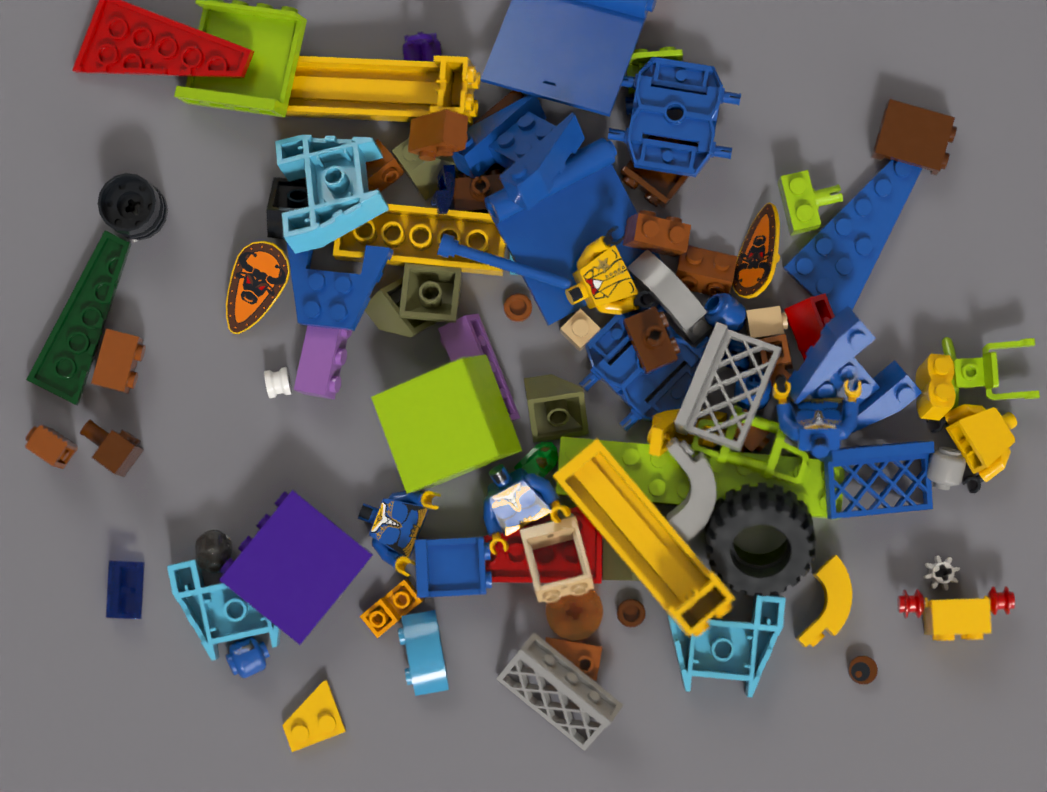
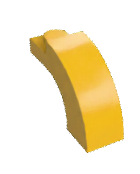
M680 409L663 411L653 416L652 427L647 437V442L650 443L649 454L660 457L667 451L666 443L675 436L680 442L685 440L688 444H692L694 435L688 433L686 436L676 432L675 420ZM713 412L717 422H726L727 413ZM710 414L699 418L695 427L697 428L699 421L702 419L712 420ZM704 426V427L702 428V430H707V429H710V428H712V427H710V426ZM700 437L698 440V445L712 448L717 445V443Z
M833 555L813 574L822 586L824 605L819 616L795 638L803 647H807L809 644L812 647L817 645L825 637L822 633L825 629L831 636H835L848 618L852 605V585L847 569L837 555Z

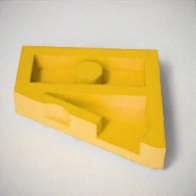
M328 680L323 681L282 725L292 752L346 732Z

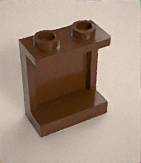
M889 99L884 109L871 158L878 160L888 158L930 170L931 174L937 175L941 169L945 170L950 153H946L948 142L953 143L957 127L953 126L955 117Z
M650 135L647 138L698 147L696 142L654 135ZM632 159L626 166L624 165L620 172V175L623 176L622 181L633 190L636 188L640 189L645 193L644 198L655 207L660 205L663 208L666 207L689 178V176L635 168Z

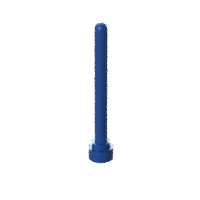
M444 233L437 253L439 256L448 258L449 256L455 257V255L563 289H568L571 286L569 278L461 245L458 240L454 239L455 236Z

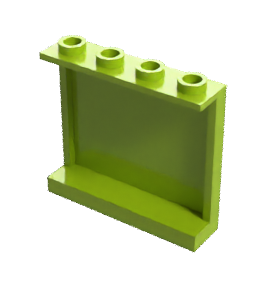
M196 0L195 3L203 8L198 30L254 51L245 78L188 76L185 87L176 86L174 97L192 105L285 118L307 19L298 14L297 9L289 6H282L281 10L273 9V6L264 3H257L256 7L248 6V3L240 0H232V3H224L223 0Z

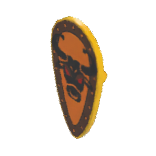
M773 203L765 204L757 214L737 257L732 285L737 295L742 298L750 299L761 294L770 284L775 272L776 263L780 260L778 253L780 222L777 208Z
M267 241L253 242L244 247L237 256L231 273L226 300L228 328L234 334H240L258 323L270 310L288 283L291 272L289 259L285 252L276 244Z

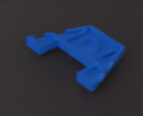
M287 243L298 323L307 326L355 331L371 299L369 296L376 282L379 283L383 275L382 270L387 260L391 259L394 250L388 247L366 245L361 274L310 269L313 250L295 254Z

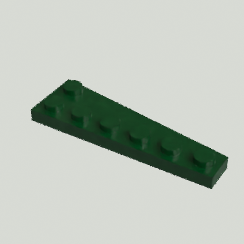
M106 230L104 231L26 379L27 381L78 406L132 245L131 243Z

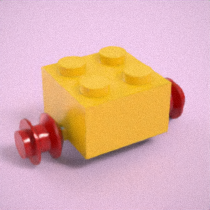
M1007 586L1004 587L1003 592H997L995 587H992L988 595L979 599L928 600V598L923 597L918 589H916L914 595H908L906 590H903L902 596L897 598L898 612L903 613L904 618H907L910 612H915L917 618H920L923 614L924 635H932V640H955L954 635L961 634V639L977 640L983 639V634L991 633V613L996 615L998 609H1003L1006 615H1009L1010 609L1015 608L1014 592H1009Z

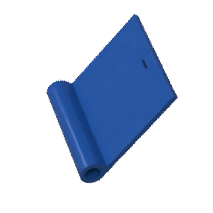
M511 0L482 74L481 82L610 117L648 11L653 12L656 0Z
M600 138L578 149L576 153H571L565 162L566 168L563 173L557 174L553 179L554 186L551 191L529 211L510 201L505 188L484 199L486 208L515 262L569 278L571 280L570 287L576 285L572 273L577 270V261L586 246L601 236L606 237L607 232L613 226H618L611 233L614 239H620L625 235L627 218L637 214V211L612 165L615 162L617 150L610 140L607 141L604 138ZM623 241L616 245L626 268L645 252V250L623 246ZM651 252L662 261L658 253ZM522 276L548 326L587 305L585 300L572 305L566 297V289Z

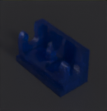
M109 561L106 618L142 619L145 562Z

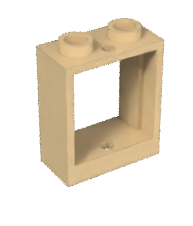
M576 516L561 519V523L553 521L520 530L538 603L543 601L547 603L555 602L562 596L570 594L582 595L588 592L589 589L594 588ZM574 539L583 575L541 586L532 550Z

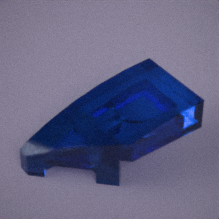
M443 165L437 176L439 191L435 192L431 205L432 207H437L438 214H447L452 203L455 189L454 165Z

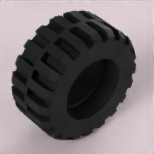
M758 482V486L750 487L748 483L741 485V490L739 491L731 489L726 492L725 500L719 498L715 502L712 514L705 525L706 558L709 559L711 571L717 573V578L722 584L729 583L730 589L739 592L740 589L744 590L745 595L754 596L755 593H762V596H771L770 592L777 591L778 594L787 591L788 585L793 587L801 581L800 575H807L811 569L810 564L815 559L816 541L814 524L811 514L808 513V507L802 500L798 501L797 495L791 490L785 493L783 492V487L776 484L772 488L767 487V483ZM753 525L773 526L787 536L785 542L779 548L765 554L745 552L733 542L738 533Z

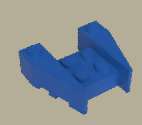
M527 95L467 128L465 150L454 152L452 158L457 169L473 179L482 175L495 162L505 167L507 170L499 177L510 201L529 211L551 191L554 186L553 179L557 174L563 173L566 168V160L571 153L577 152L585 137L574 113H571L559 125L555 126L545 120L547 117L538 97Z
M849 306L824 326L820 332L822 334L821 338L815 346L811 345L806 353L807 358L799 370H794L788 379L791 386L789 395L796 404H799L809 394L813 398H845V402H848L844 389L846 380L849 379L848 389L850 391L857 390L858 381H860L862 393L856 399V403H859L858 421L852 433L901 411L922 394V391L895 360L874 378L857 361L855 356L876 338Z

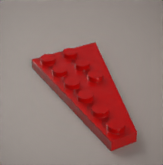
M99 0L72 71L75 73L245 78L254 51L122 0Z
M578 507L570 508L571 513L576 516L593 584H602V535ZM550 515L539 518L507 536H504L503 532L500 534L501 538L507 541L509 548L505 552L502 542L498 541L495 544L497 555L490 551L491 560H485L486 571H491L492 582L533 583L520 530L545 524L547 521L552 520ZM488 535L483 536L484 543H491V541L493 540L492 537H489ZM574 539L532 550L541 583H554L583 575Z

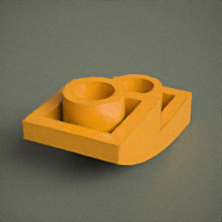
M406 578L361 614L360 618L373 634L379 638L400 621L402 616L407 615L425 599L417 598L416 588Z

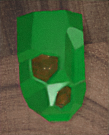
M552 442L537 444L516 464L514 469L522 468L528 474L533 473L544 478L557 464V447Z

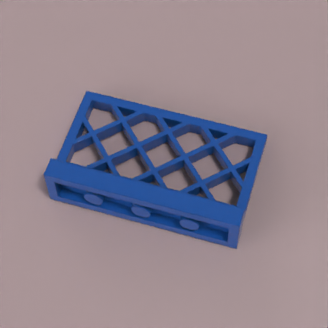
M911 441L829 450L827 456L819 458V461H824L827 519L933 509L932 483L927 477L930 453H935L934 441ZM915 459H921V472L915 477L907 468ZM889 462H893L899 468L892 479L882 472ZM863 464H867L874 471L866 482L856 474ZM841 466L849 473L841 484L834 479L833 467ZM903 474L912 481L905 493L896 485ZM878 476L887 483V486L880 495L870 487ZM853 478L862 486L854 498L845 490ZM917 486L923 491V504H916L909 498ZM891 489L901 497L893 507L884 500ZM866 491L876 499L869 509H865L859 503V500ZM842 494L850 503L844 511L836 512V499Z

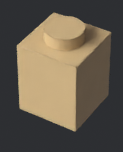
M780 306L746 310L745 324L747 336L755 339L773 337L784 334V329H788L787 315L785 312L781 313Z
M580 308L560 328V333L581 351L601 328Z

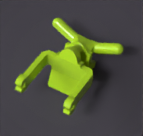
M950 337L942 339L941 344L944 355H950L954 364V376L951 383L955 390V403L951 409L959 406L960 388L985 387L986 397L992 401L1040 398L1039 390L993 394L992 389L999 387L996 351L988 352L989 350L1033 347L1035 346V338L987 343L982 348L983 358L963 359L956 358L953 341Z

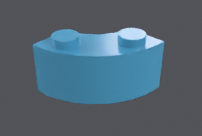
M432 610L402 616L403 628H398L400 645L406 644L410 667L405 668L407 685H413L415 696L449 690L436 611Z

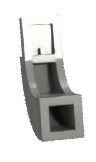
M646 250L627 267V270L640 287L645 291H652L649 294L667 311L687 339L693 344L712 327L705 320L704 316L707 311L697 298L649 250Z
M675 436L666 443L667 450L688 474L690 489L684 501L666 514L667 522L686 543L699 533L708 522L715 505L716 484L713 470L703 451L693 458L692 455L695 452L685 440L680 442Z

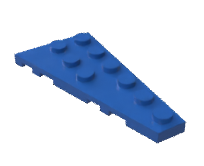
M891 160L783 268L812 297L826 293L834 316L838 315L847 306L853 310L922 168Z

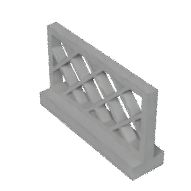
M716 322L675 420L676 432L686 436L689 433L740 452L780 356L781 347L729 330L728 325ZM731 339L743 343L746 351L731 357L728 350ZM762 350L773 353L770 361L758 366L753 356L754 353ZM749 356L754 368L740 374L734 362ZM731 364L736 376L721 382L717 374L719 368ZM766 369L765 374L763 376L761 371ZM757 373L761 384L759 387L748 391L742 379ZM716 379L717 384L712 386L714 380ZM739 381L744 393L729 399L724 387ZM720 389L725 401L710 407L707 400L708 394ZM756 394L754 401H752L751 396ZM747 398L751 406L749 412L737 416L732 404ZM705 404L707 409L702 411V408ZM728 406L733 419L718 424L713 412ZM710 414L715 425L714 427L707 430L695 427L699 418ZM745 420L744 425L742 427L740 422ZM737 424L740 430L737 442L725 438L722 429Z
M535 633L530 636L496 678V680L584 751L611 724L624 706ZM522 661H524L531 668L524 667ZM507 674H518L521 683L515 682ZM527 675L536 676L538 684H529ZM545 679L553 686L546 685ZM532 692H540L543 701L537 700L532 695ZM549 693L558 694L560 702H551ZM567 697L570 700H572L575 704L568 703ZM554 710L563 711L565 719L559 718ZM571 712H580L583 721L573 720ZM590 716L598 722H591ZM576 728L585 729L588 738L585 739L580 735Z

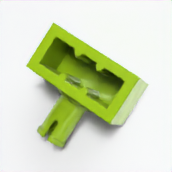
M808 170L780 176L777 181L790 236L818 230L821 226L818 212L819 207L843 202L842 193L839 192L841 191L839 184L815 190L812 188Z

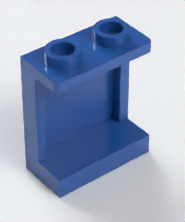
M484 537L415 540L417 598L487 594V588H492L491 571H486L485 560H491L490 542L484 543Z

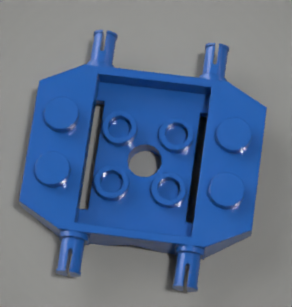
M652 57L635 77L625 75L621 86L636 90L630 126L626 128V131L609 127L607 140L626 143L635 168L696 177L711 157L731 159L732 147L716 145L714 136L719 105L729 103L739 106L741 93L726 92L725 88H722V82L714 66ZM672 107H677L682 111L683 116L679 120H672L668 117L667 111ZM642 135H654L697 142L699 144L698 147L646 139L642 138Z
M660 304L656 306L658 312L663 311L664 314L667 312ZM639 306L637 310L615 315L585 345L591 370L579 382V385L583 387L591 380L584 387V390L588 392L598 380L602 379L631 408L630 413L619 422V425L623 427L631 420L623 428L627 432L638 420L643 419L652 422L653 416L660 412L681 408L706 349V346L704 348L703 346L710 339L706 336L696 347H692L669 325V327L665 328L669 339L674 337L680 349V353L676 354L678 357L676 362L645 375L639 365V359L633 345H631L610 366L608 363L630 342L623 320L652 307L643 308ZM685 361L687 364L647 403L645 399Z

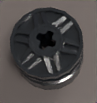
M124 173L116 175L105 183L99 193L97 204L100 216L108 226L128 239L140 241L151 238L161 230L166 222L168 212L166 199L155 186L137 174ZM138 204L140 207L138 208V214L135 215L133 213L135 211L134 206Z

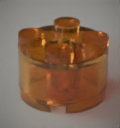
M589 589L585 594H570L562 596L555 602L547 603V622L551 629L562 638L568 640L585 639L592 635L601 624L603 605L600 597L593 589ZM575 603L576 607L582 608V613L578 614L579 619L573 620L572 616H567L566 610L570 609V604Z

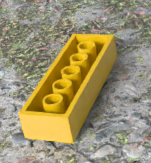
M388 204V211L334 240L333 256L335 260L363 262L365 248L368 245L388 247L394 250L391 259L387 260L385 265L405 266V263L455 267L461 268L462 272L503 276V269L455 255V257L449 256L448 258L437 255L442 236L445 233L455 236L454 239L458 240L461 245L505 258L506 245L488 213Z

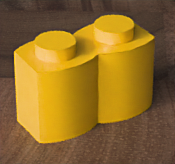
M931 353L916 371V385L922 391V394L917 397L916 401L917 412L921 419L940 421L955 403V390L951 383L954 376V364L950 355Z

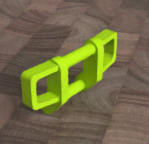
M734 405L733 408L737 416L747 413L742 411L741 407ZM756 415L751 426L775 433L774 443L767 462L731 451L730 448L721 445L719 453L700 447L698 445L699 437L694 435L691 444L693 451L698 453L703 451L705 455L717 458L719 462L725 463L728 461L764 473V477L770 479L774 477L794 485H798L802 481L809 459L806 452L784 442L786 435L781 431L779 423ZM702 419L699 421L697 428L702 429L704 426L714 427L715 425L712 420ZM737 424L724 428L726 429L725 438L733 440ZM782 448L801 458V464L796 477L775 471Z

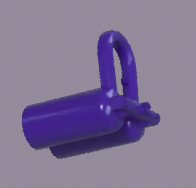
M418 32L415 35L404 36L405 43L402 46L403 60L434 62V55L442 56L441 42L437 40V33L423 34V32Z

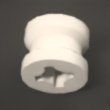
M283 367L277 372H272L271 370L264 371L267 393L270 399L282 393L292 395L287 367Z

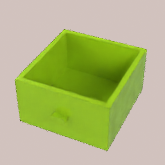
M487 355L460 358L371 397L406 493L432 488L522 451Z

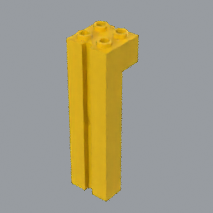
M434 55V62L299 56L286 116L411 122L413 118L448 109L468 116V125H472L473 117L478 115V100H474L475 89L480 88V72H477L476 66L472 64L468 57Z
M598 439L593 441L553 475L556 482L686 636L693 634L695 637H698L710 627V624L707 622L714 615L720 618L733 607L730 604L734 599L731 593L715 574L705 567Z

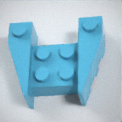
M298 135L275 141L277 165L287 180L293 181L306 177L309 207L282 213L284 239L295 254L324 247L389 210V206L380 191L374 190L369 192L366 162L383 158L382 152L372 137L337 139L336 136L313 138L312 135Z
M199 559L167 566L173 596L186 614V618L191 626H193L212 661L220 657L217 643L269 632L272 648L280 644L281 630L225 584L204 585Z
M755 593L751 622L710 618L707 621L710 627L698 637H695L693 634L686 636L667 614L684 689L690 692L692 676L746 681V696L752 697L767 660H769L773 651L772 649L777 637L783 628L786 598L781 595L762 596L760 593Z

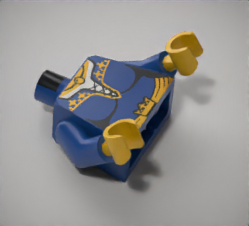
M849 379L846 380L844 389L848 402H845V398L803 399L799 404H796L793 399H790V403H787V397L791 390L788 381L785 382L786 392L784 393L777 390V384L775 383L772 395L779 401V405H776L781 431L791 440L796 441L799 450L812 451V454L817 458L827 456L829 450H838L841 440L847 439L857 426L859 403H856V399L862 393L861 382L858 381L857 390L850 391L848 389Z
M499 464L490 470L489 475L494 482L487 487L488 495L483 501V519L488 536L493 539L489 547L494 555H497L495 544L498 541L502 542L505 552L509 548L507 541L500 536L502 532L504 536H507L549 513L554 522L561 523V519L557 514L559 509L564 512L566 517L570 516V508L560 505V498L549 480L533 473L528 474L522 468L508 473L503 464Z
M395 492L388 499L383 498L379 509L364 503L360 510L358 519L372 524L369 536L372 537L373 548L383 561L396 568L404 576H410V574L405 572L407 564L411 563L416 566V562L411 560L410 557L429 508L438 509V506L432 505V498L434 496L441 497V494L437 492Z

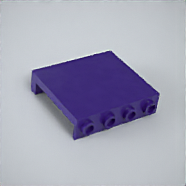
M292 490L289 494L284 491L274 505L278 508L272 516L266 513L256 527L260 530L252 539L248 535L238 547L241 554L234 561L230 558L220 570L224 574L220 581L301 645L370 560L373 553L345 533L298 495L295 490Z

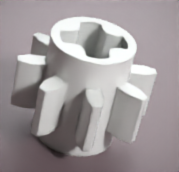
M938 555L934 558L935 564L925 563L929 572L923 578H930L933 581L931 584L932 589L941 584L943 590H948L949 582L958 583V580L954 577V572L960 570V568L950 565L952 562L951 557H948L945 562H941V558ZM939 565L941 569L947 570V574L943 576V579L935 575V572L939 571Z

